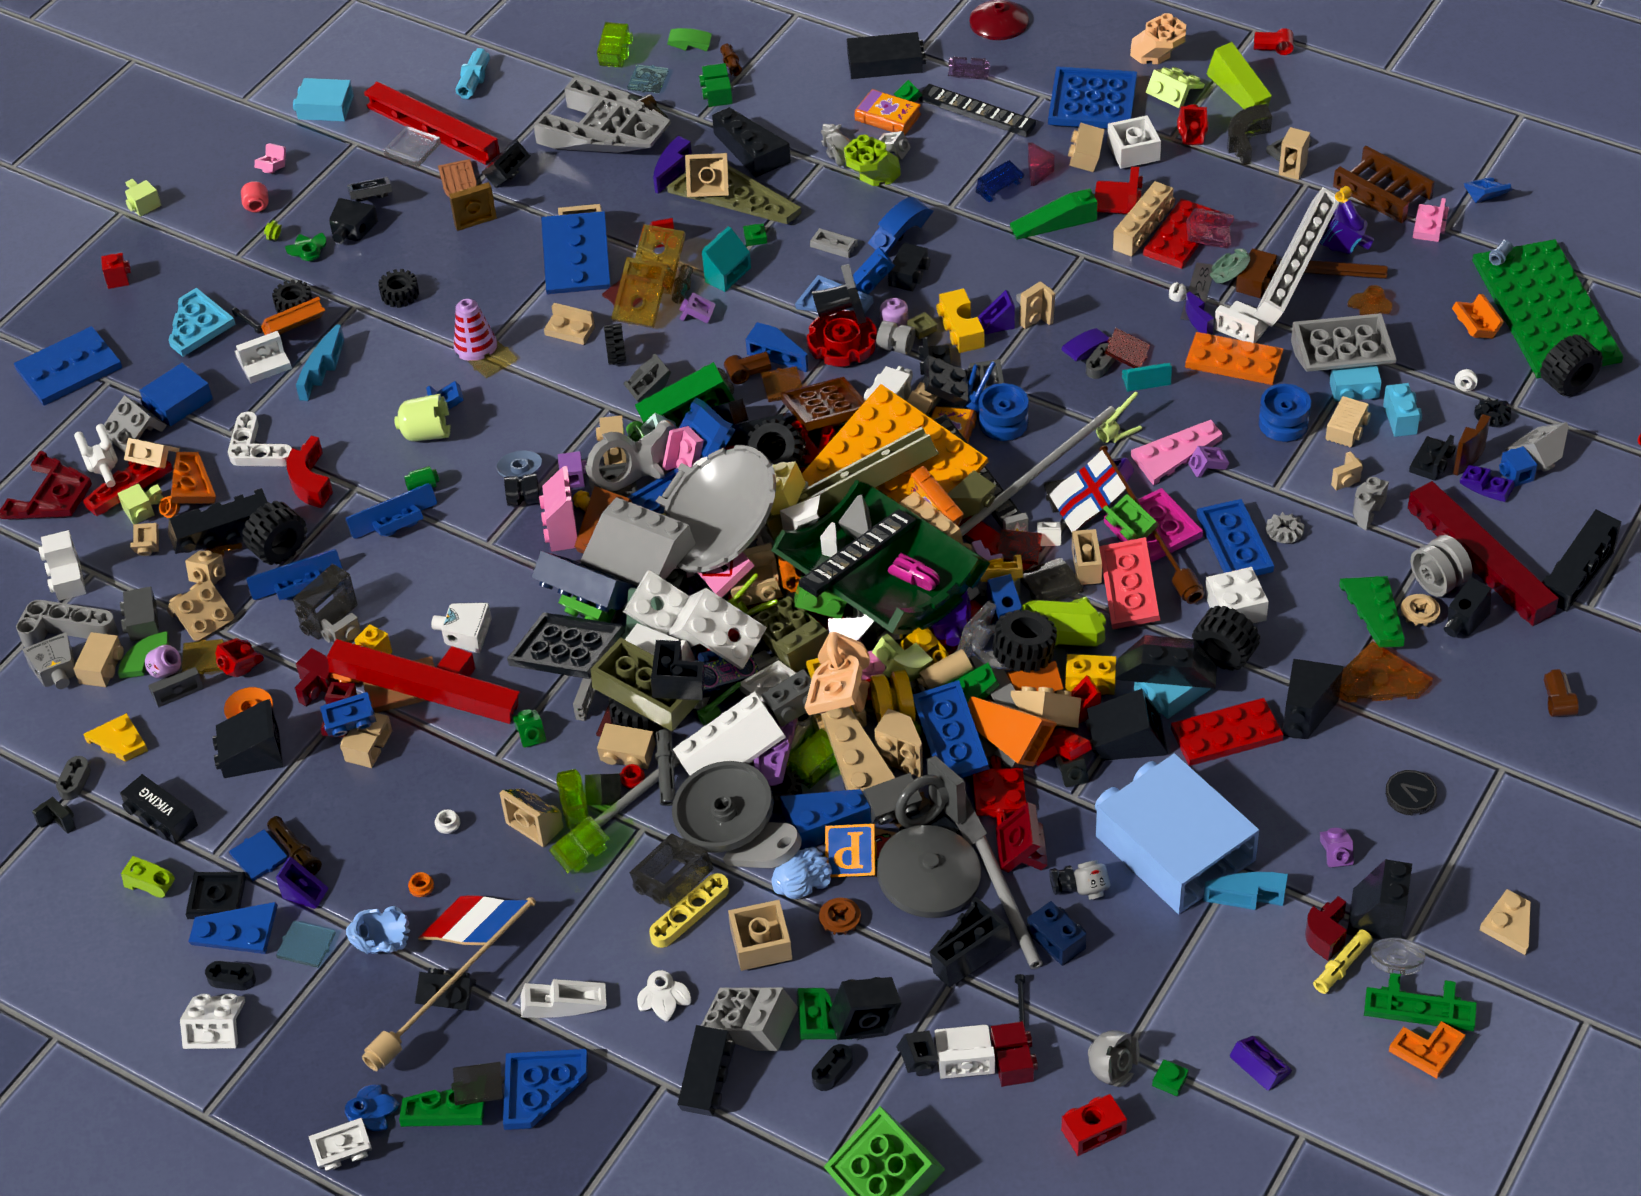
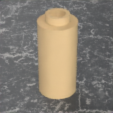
M960 649L918 672L920 678L917 679V682L926 687L927 690L955 681L973 671V667L963 649Z

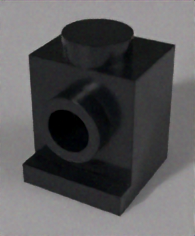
M929 1030L904 1034L896 1046L897 1051L901 1052L908 1073L916 1072L917 1076H925L932 1072V1069L939 1061Z

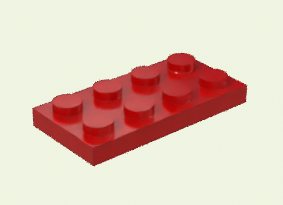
M1180 199L1145 246L1143 256L1182 269L1219 219L1220 211Z
M1264 698L1171 723V731L1189 766L1283 741V733Z

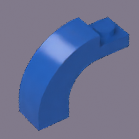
M908 197L896 204L878 223L880 227L868 244L874 249L878 247L883 249L888 255L899 238L909 228L913 226L922 228L934 211L919 199Z

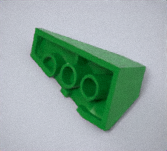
M1090 188L1072 192L1011 222L1010 228L1016 240L1094 222L1097 221V200Z

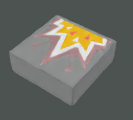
M1026 513L1003 518V535L1009 533V536L1012 537L1011 533L1016 532L1020 535L1022 534L1021 532L1028 534V517Z

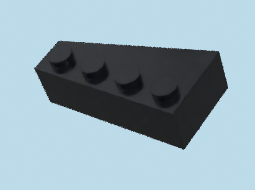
M730 107L712 114L715 136L755 178L791 162L790 144Z
M263 489L254 490L255 494L244 497L243 494L235 496V501L223 505L220 502L211 504L205 511L196 509L169 518L168 535L175 554L242 543V537L244 536L242 533L243 529L246 528V521L251 518L250 515L257 511V508L263 507L265 503H268Z

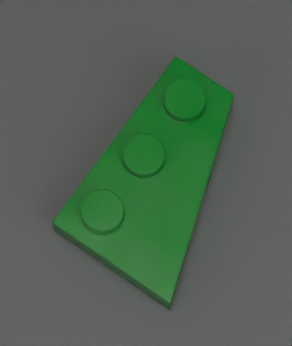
M989 662L954 680L960 681L967 703L972 696L986 699L1000 685Z

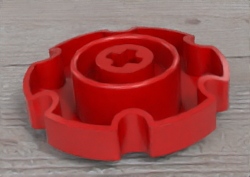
M842 310L821 321L817 317L810 324L809 334H807L809 352L815 359L822 358L825 364L831 366H850V363L853 361L861 363L869 358L876 349V326L869 317H866V323L858 325L855 312L852 310Z

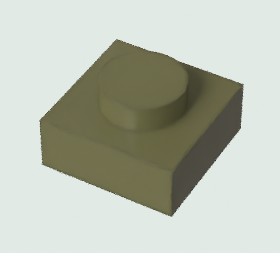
M926 312L907 320V326L915 328V336L918 339L937 331V323Z

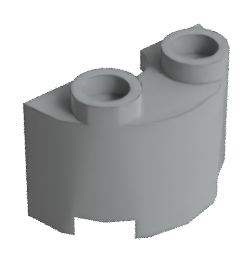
M1369 477L1366 482L1357 488L1353 515L1358 521L1357 525L1362 529H1368L1374 518L1372 511H1380L1386 502L1389 481L1380 480L1377 477Z

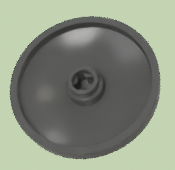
M738 761L716 762L697 770L682 783L674 797L672 817L678 833L692 847L706 852L730 851L749 843L762 832L772 815L773 794L767 779L755 767Z
M932 825L913 826L894 834L884 844L877 864V878L880 888L890 902L909 914L925 918L949 916L963 909L974 898L981 877L980 862L972 846L957 833Z

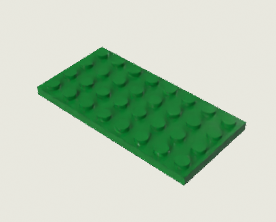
M1556 239L1515 246L1508 253L1506 261L1502 265H1493L1489 261V253L1491 251L1473 254L1472 261L1537 379L1542 378L1540 368L1551 349L1561 340L1576 334L1583 336L1602 353V366L1622 363V352Z

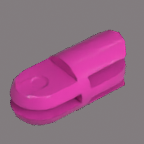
M900 553L899 557L888 568L889 574L928 591L934 590L936 585L940 583V577L936 571L903 553Z

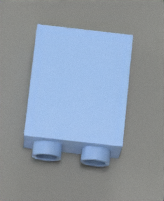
M1175 753L1159 764L1154 761L1147 762L1137 771L1133 782L1121 790L1116 787L1107 789L1096 801V837L1178 914H1181L1204 897L1205 882L1237 874L1256 861L1259 829Z

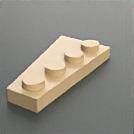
M849 707L829 710L821 714L846 790L861 789L863 793L864 789L895 778Z

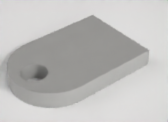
M768 822L762 832L752 841L742 847L727 851L723 861L727 866L778 867L788 862L798 852L802 842L801 836L791 824Z

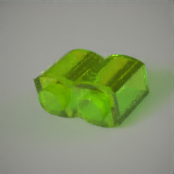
M576 769L558 772L556 782L567 827L570 830L586 827L589 824L590 818L580 773Z
M589 816L558 840L548 851L568 874L573 870L578 873L588 864L586 861L588 857L592 854L597 857L608 848L605 844L610 838L594 819Z

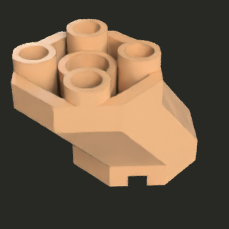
M1164 13L1146 22V29L1132 38L1130 56L1141 64H1147V61H1152V64L1164 62L1170 58L1172 50L1185 42L1187 25L1178 18L1173 17L1170 13Z

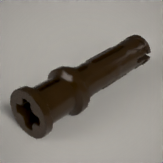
M272 817L268 821L267 827L289 852V857L296 860L311 874H317L322 866L320 859L311 854V849L307 844L301 843L281 817Z

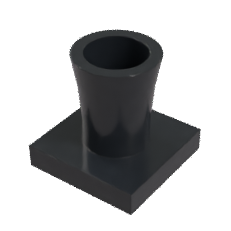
M849 264L841 266L846 284L829 289L811 291L820 321L832 314L853 307L858 325L867 322Z

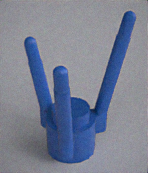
M994 361L991 362L977 391H973L971 394L978 367L976 364L973 366L968 383V402L964 406L965 409H973L976 414H979L980 394L995 366Z

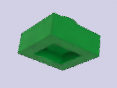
M908 80L894 95L915 102L922 96V93Z
M764 223L743 226L746 247L767 244Z
M1163 1059L1153 1078L1152 1086L1178 1097L1188 1077L1189 1070Z

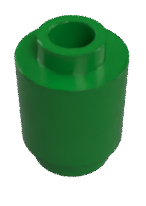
M430 466L411 471L409 475L404 476L408 491L426 483L431 484L433 489L437 487L436 483L440 482L436 469L432 470Z

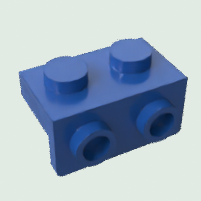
M368 692L320 706L325 724L324 728L328 736H343L348 730L354 728L359 730L370 727L371 723L377 722Z

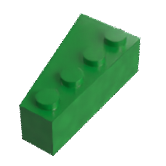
M713 362L693 374L683 377L680 381L663 388L654 395L643 399L635 404V407L643 423L654 413H657L674 421L677 427L680 421H683L686 413L691 410L690 406L695 398L704 401L710 407L734 401L735 399Z

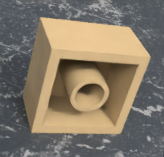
M780 900L728 910L730 930L741 971L792 960L791 941Z

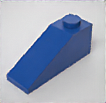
M759 322L755 324L746 338L747 355L752 356L766 351L770 362L804 372L808 371V356L803 349L778 328Z

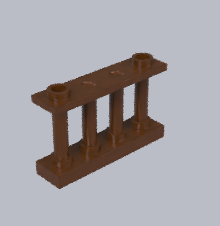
M1364 146L1362 161L1351 171L1341 166L1335 170L1333 187L1340 190L1344 186H1348L1352 191L1351 197L1402 224L1407 219L1409 203L1419 195L1428 200L1432 199L1435 182L1374 149ZM1368 167L1377 172L1368 180L1358 176ZM1387 177L1394 182L1385 190L1376 186L1380 180ZM1401 186L1412 190L1402 199L1393 195Z

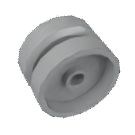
M1440 535L1428 545H1423L1411 554V568L1416 580L1423 589L1436 597L1444 596L1455 587L1467 582L1472 576V564L1466 550L1451 536Z

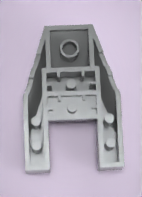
M574 77L564 88L567 107L587 113L584 118L578 123L544 112L533 125L536 143L553 149L619 153L651 148L671 124V121L654 109L651 111L646 108L640 100L635 101L632 99L628 92Z

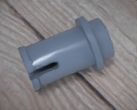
M1502 240L1499 246L1489 253V261L1493 265H1502L1506 261L1508 253L1513 249L1512 243L1508 240Z

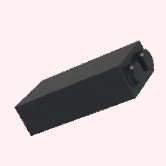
M918 32L847 38V56L851 79L923 73L922 64H926V55L923 40H919Z

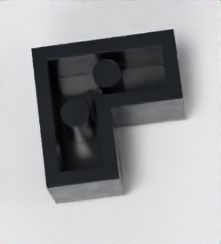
M656 640L651 674L652 698L703 700L705 682L704 662L682 661L681 641Z

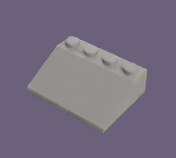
M1382 313L1293 322L1291 343L1295 357L1306 372L1396 363V357Z
M616 497L601 514L580 561L583 565L639 586L649 570L665 580L696 543L688 524Z

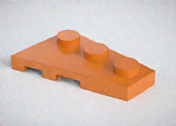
M176 452L170 504L214 503L216 495L199 452Z

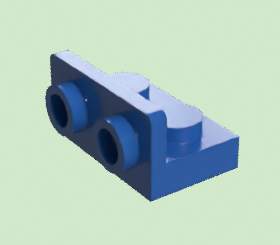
M878 247L853 274L857 291L868 295L894 268V263L883 249Z

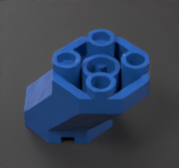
M695 398L690 406L691 410L686 413L679 428L689 426L704 440L700 459L704 457L708 459L709 454L723 447L725 449L735 429L732 428L731 423L720 417L704 401Z

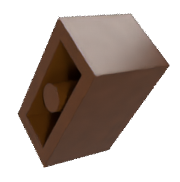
M1252 248L1249 253L1250 262L1237 275L1236 292L1261 298L1279 265L1276 264L1277 255Z

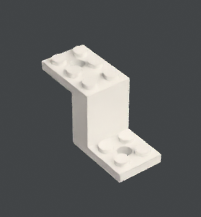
M650 570L646 572L623 611L648 628L679 639V641L687 640L690 647L699 643L740 670L746 665L767 628L707 588L689 596ZM656 597L661 600L662 608L660 610L652 608V598ZM730 629H735L739 633L737 642L729 639L728 631Z

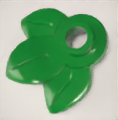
M319 233L310 239L299 234L295 244L287 245L285 249L291 256L300 257L305 261H314L320 256V250L325 247L327 243L326 237L323 233Z

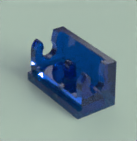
M1008 160L978 178L975 192L990 202L993 200L992 197L1000 190L1012 183L1020 184L1019 179L1024 178V173Z

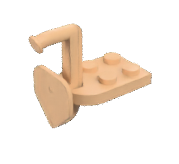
M830 632L818 653V660L821 665L813 674L805 709L808 715L853 705L857 713L862 712L865 708L870 683L866 680H861L863 670L869 666L870 656L863 643L840 633Z

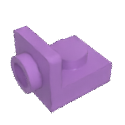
M692 292L688 300L684 299L679 308L682 311L680 320L684 321L687 314L708 323L716 304Z
M1197 446L1188 464L1196 477H1202L1207 468L1226 470L1229 461L1219 447Z

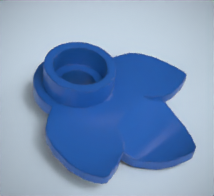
M368 1085L358 1091L356 1098L346 1103L345 1115L349 1121L362 1118L364 1126L369 1130L382 1131L388 1128L385 1117L395 1112L399 1108L400 1103L394 1097L382 1094V1087L380 1085Z

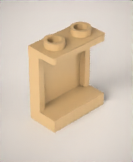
M772 543L748 548L743 551L755 566L731 589L732 597L755 573L758 574V577L736 601L737 603L742 601L746 606L783 597L777 558L775 553L771 551L773 548Z

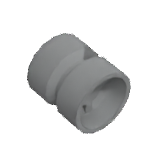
M886 320L882 321L876 339L877 348L885 350L894 348L895 352L908 355L914 344L915 328L902 324L898 327L897 323Z

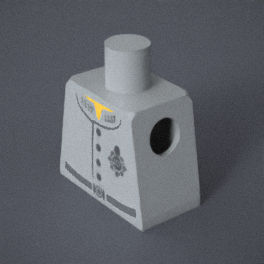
M66 632L22 649L29 667L44 687L55 684L56 688L64 689L70 684L69 678L76 676L73 669L75 666L73 649Z

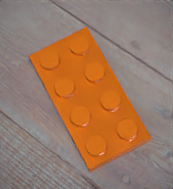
M1196 332L1185 362V368L1273 385L1283 355V348Z

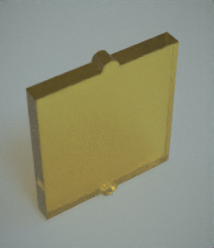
M497 341V348L491 355L487 353L484 359L469 360L467 362L473 366L475 371H479L485 378H488L515 362L517 357L509 351L508 347H504Z
M223 639L183 643L182 672L196 667L200 674L222 671L217 666L215 652L217 645L224 643Z

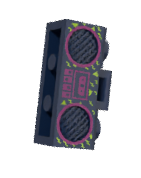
M711 650L699 653L698 660H694L704 662L705 682L703 698L726 692L737 682H741L760 671L752 654L741 670Z

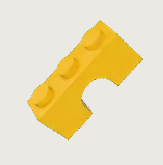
M964 288L939 294V303L936 304L939 317H943V325L945 330L950 332L952 345H956L959 353L984 348V329L978 317L971 318V302Z

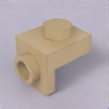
M1351 451L1346 453L1344 465L1333 469L1331 485L1336 491L1360 482L1363 465L1360 459L1356 458Z
M157 523L133 524V543H131V549L140 556H148L152 552H159V525Z

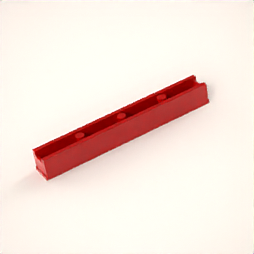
M376 81L374 85L364 92V95L369 97L370 100L367 104L368 109L476 161L487 165L500 154L497 138Z
M339 639L335 640L327 655L329 672L507 724L511 723L512 715L519 706L518 696L520 691Z

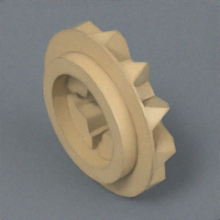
M1413 594L1406 597L1401 604V616L1406 618V622H1414L1415 626L1420 623L1426 627L1428 623H1435L1440 614L1439 604L1428 595ZM1416 609L1419 610V611L1422 610V609H1423V610L1425 609L1424 613H1422V612L1415 613V612H1416Z

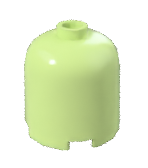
M441 394L410 399L400 405L398 416H395L394 419L395 426L407 440L425 441L449 438L451 426L446 425L445 416L449 415L446 400L444 396L441 397Z

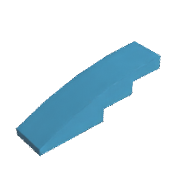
M336 324L313 350L302 368L296 383L300 401L309 400L313 385L322 386L327 370L335 371L344 343L341 325Z

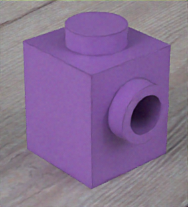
M580 451L558 454L559 470L564 466L568 468L570 487H585L584 474H587L585 467L587 463L586 460L581 459Z

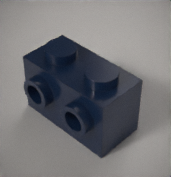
M1052 901L1027 917V929L1030 936L1062 966L1086 949L1087 934L1085 929L1080 924H1075L1068 917L1067 912L1062 907H1057Z

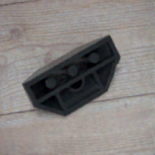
M1144 635L1118 658L1116 680L1215 689L1217 666L1195 639Z

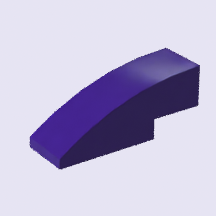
M677 136L663 151L658 159L653 175L655 193L659 194L685 172V155H692L690 141Z

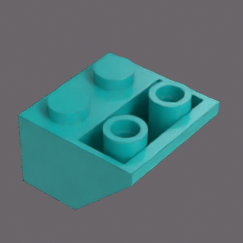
M729 226L702 250L705 283L724 292L751 269L750 251Z

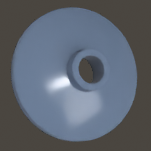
M526 450L508 453L497 463V471L501 476H518L519 479H522L523 475L537 473L542 467L541 457L535 452Z

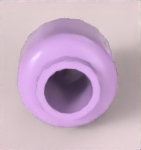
M889 298L882 302L880 306L881 323L886 320L897 323L898 327L901 324L906 325L908 320V305L906 302L899 298Z
M171 645L158 646L151 650L145 658L147 671L151 676L158 679H164L173 675L181 666V656Z

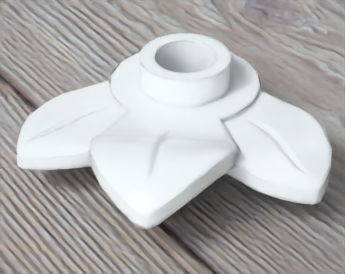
M658 970L648 977L647 986L640 991L637 1002L640 1011L653 1008L659 1018L668 1022L675 1011L676 1004L682 1006L690 1005L691 996L683 983L673 981L672 976L668 972ZM662 979L665 981V985L657 986L655 982Z

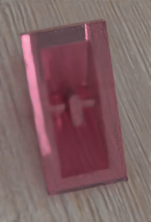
M1028 143V165L1031 186H1036L1054 172L1055 155L1034 143Z

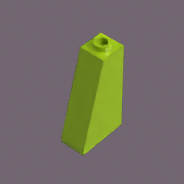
M1233 42L1216 48L1206 73L1208 77L1249 115L1264 112L1269 106L1272 95Z

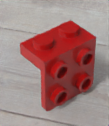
M1131 166L1129 182H1096L1095 198L1097 200V212L1123 214L1130 212L1141 198L1142 190H1138V188L1142 189L1143 176H1139V167Z

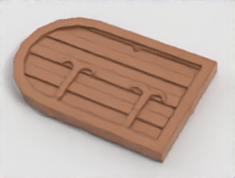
M470 159L438 165L443 190L448 197L451 193L477 186Z

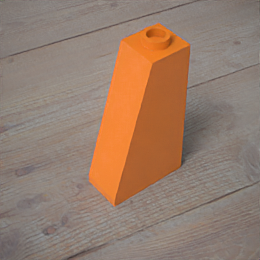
M972 696L967 703L976 730L1016 763L1032 767L1035 765L1057 725L1052 720L987 699Z

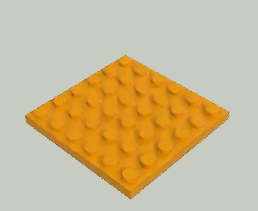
M880 384L805 469L802 476L808 482L809 487L920 427H923L925 433L930 435L939 454L875 487L898 503L909 496L906 487L910 476L922 466L929 471L948 494L971 472L975 470L979 473L989 461L988 457Z

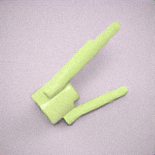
M1134 392L1121 407L1116 409V412L1096 429V434L1100 440L1105 443L1112 440L1116 443L1121 438L1142 430V426H1138L1118 434L1120 426L1115 421L1138 396V392Z

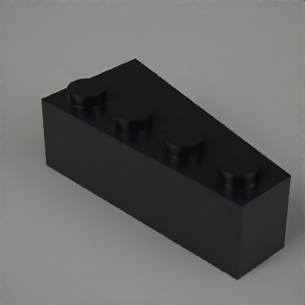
M1595 509L1561 560L1556 563L1550 576L1547 575L1543 579L1542 583L1559 598L1558 608L1567 612L1612 557L1622 521Z

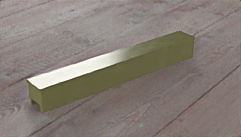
M920 427L803 489L797 504L820 495L817 515L821 517L832 511L841 502L855 480L877 487L939 453L930 435L925 433L923 427ZM770 512L765 526L767 533L773 541L781 533L783 526L781 515H772Z

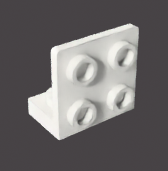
M1235 301L1230 308L1220 305L1216 309L1214 329L1242 341L1256 343L1269 325L1253 316L1256 308L1239 301Z
M200 994L193 997L180 1018L183 1049L236 1048L238 1045L236 1018L245 1003V997L235 994H225L223 996Z
M988 1025L935 1030L940 1079L995 1074L994 1047H991Z

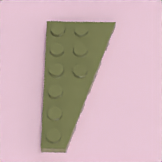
M729 165V196L687 197L686 173L667 186L668 193L784 224L790 223L801 214L800 206Z

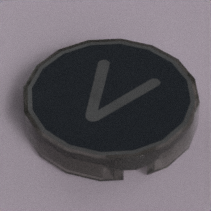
M1404 770L1396 772L1389 778L1385 787V795L1389 806L1395 811L1404 815L1413 816V813H1420L1421 815L1433 808L1437 798V787L1426 774L1416 770Z

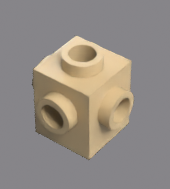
M199 550L185 560L188 578L191 582L204 583L210 579L213 585H215L217 581L226 576L221 554Z

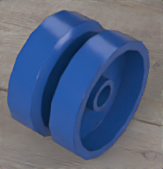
M1000 383L986 388L980 394L979 426L980 430L987 437L1000 441L1013 440L1020 437L1027 430L1029 400L1025 391L1014 384Z
M1284 383L1273 385L1266 389L1261 396L1258 425L1261 432L1273 440L1284 442L1297 440L1307 432L1311 408L1309 394L1296 385Z

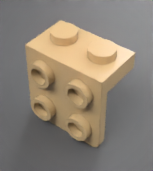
M210 579L204 583H196L184 595L180 593L169 601L170 603L167 608L172 618L177 616L191 638L196 642L232 622L234 619V614Z

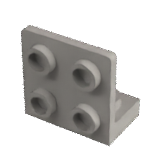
M125 395L104 424L111 442L124 453L128 438L139 439L146 428L150 431L154 428L163 432L167 426L151 411L142 406L141 403Z

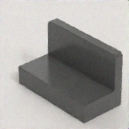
M190 667L148 685L158 708L204 689L196 667Z

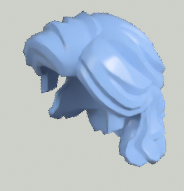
M815 847L799 850L788 862L775 868L772 877L774 892L786 895L790 899H800L811 894L812 887L817 889L828 887L831 881L830 875L832 874L831 865L827 863L828 858L822 857L823 853Z
M396 906L386 908L383 913L379 909L364 910L359 912L354 917L353 922L347 926L346 935L351 944L366 954H378V952L391 953L405 948L406 941L409 936L405 935L410 932V929L407 928L409 925L408 917Z

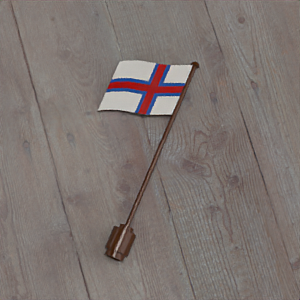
M1105 445L1100 447V452L1086 466L1061 482L1050 494L1051 500L1071 533L1072 531H1078L1088 521L1103 512L1105 505L1110 507L1125 491L1141 506L1109 455L1108 447ZM1155 529L1152 533L1176 570L1172 578L1174 587L1181 598L1187 601L1188 604L1197 603L1204 596L1202 584L1192 569H1180Z

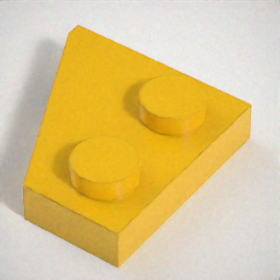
M127 713L83 734L87 743L91 744L93 742L99 745L103 751L115 754L117 758L125 762L148 751L146 744Z

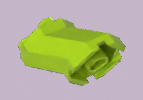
M864 134L859 135L857 139H853L844 147L846 166L858 172L860 180L872 186H879V182H885V185L892 184L901 175L898 157L888 152L886 144L882 141Z
M1087 597L1075 599L1072 602L1037 600L1029 601L1022 605V611L1038 612L1040 615L1048 617V620L1054 623V627L1057 629L1055 645L1098 646L1105 642V628L1103 625L1106 624V619L1100 611L1097 612Z

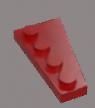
M128 461L129 466L125 470H118L113 474L115 486L107 487L106 483L101 484L83 500L84 505L94 515L99 516L120 503L119 492L136 484H139L142 490L145 489L149 484L173 470L171 463L166 461V467L159 468Z

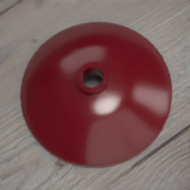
M990 0L977 6L970 14L971 29L977 35L990 40H1007L1017 37L1026 30L1029 23L1026 10L1009 0Z

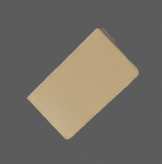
M128 438L124 460L165 468L168 451L179 452L180 448Z

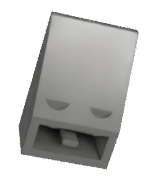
M719 988L701 1026L727 1030L735 1044L756 1051H778L798 1007L783 988Z

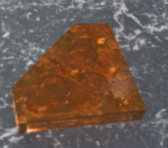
M1372 641L1343 669L1339 698L1346 702H1357L1358 699L1372 698V701L1392 700L1393 697L1406 696L1407 699H1418L1432 685L1433 678L1385 648H1379L1377 643Z

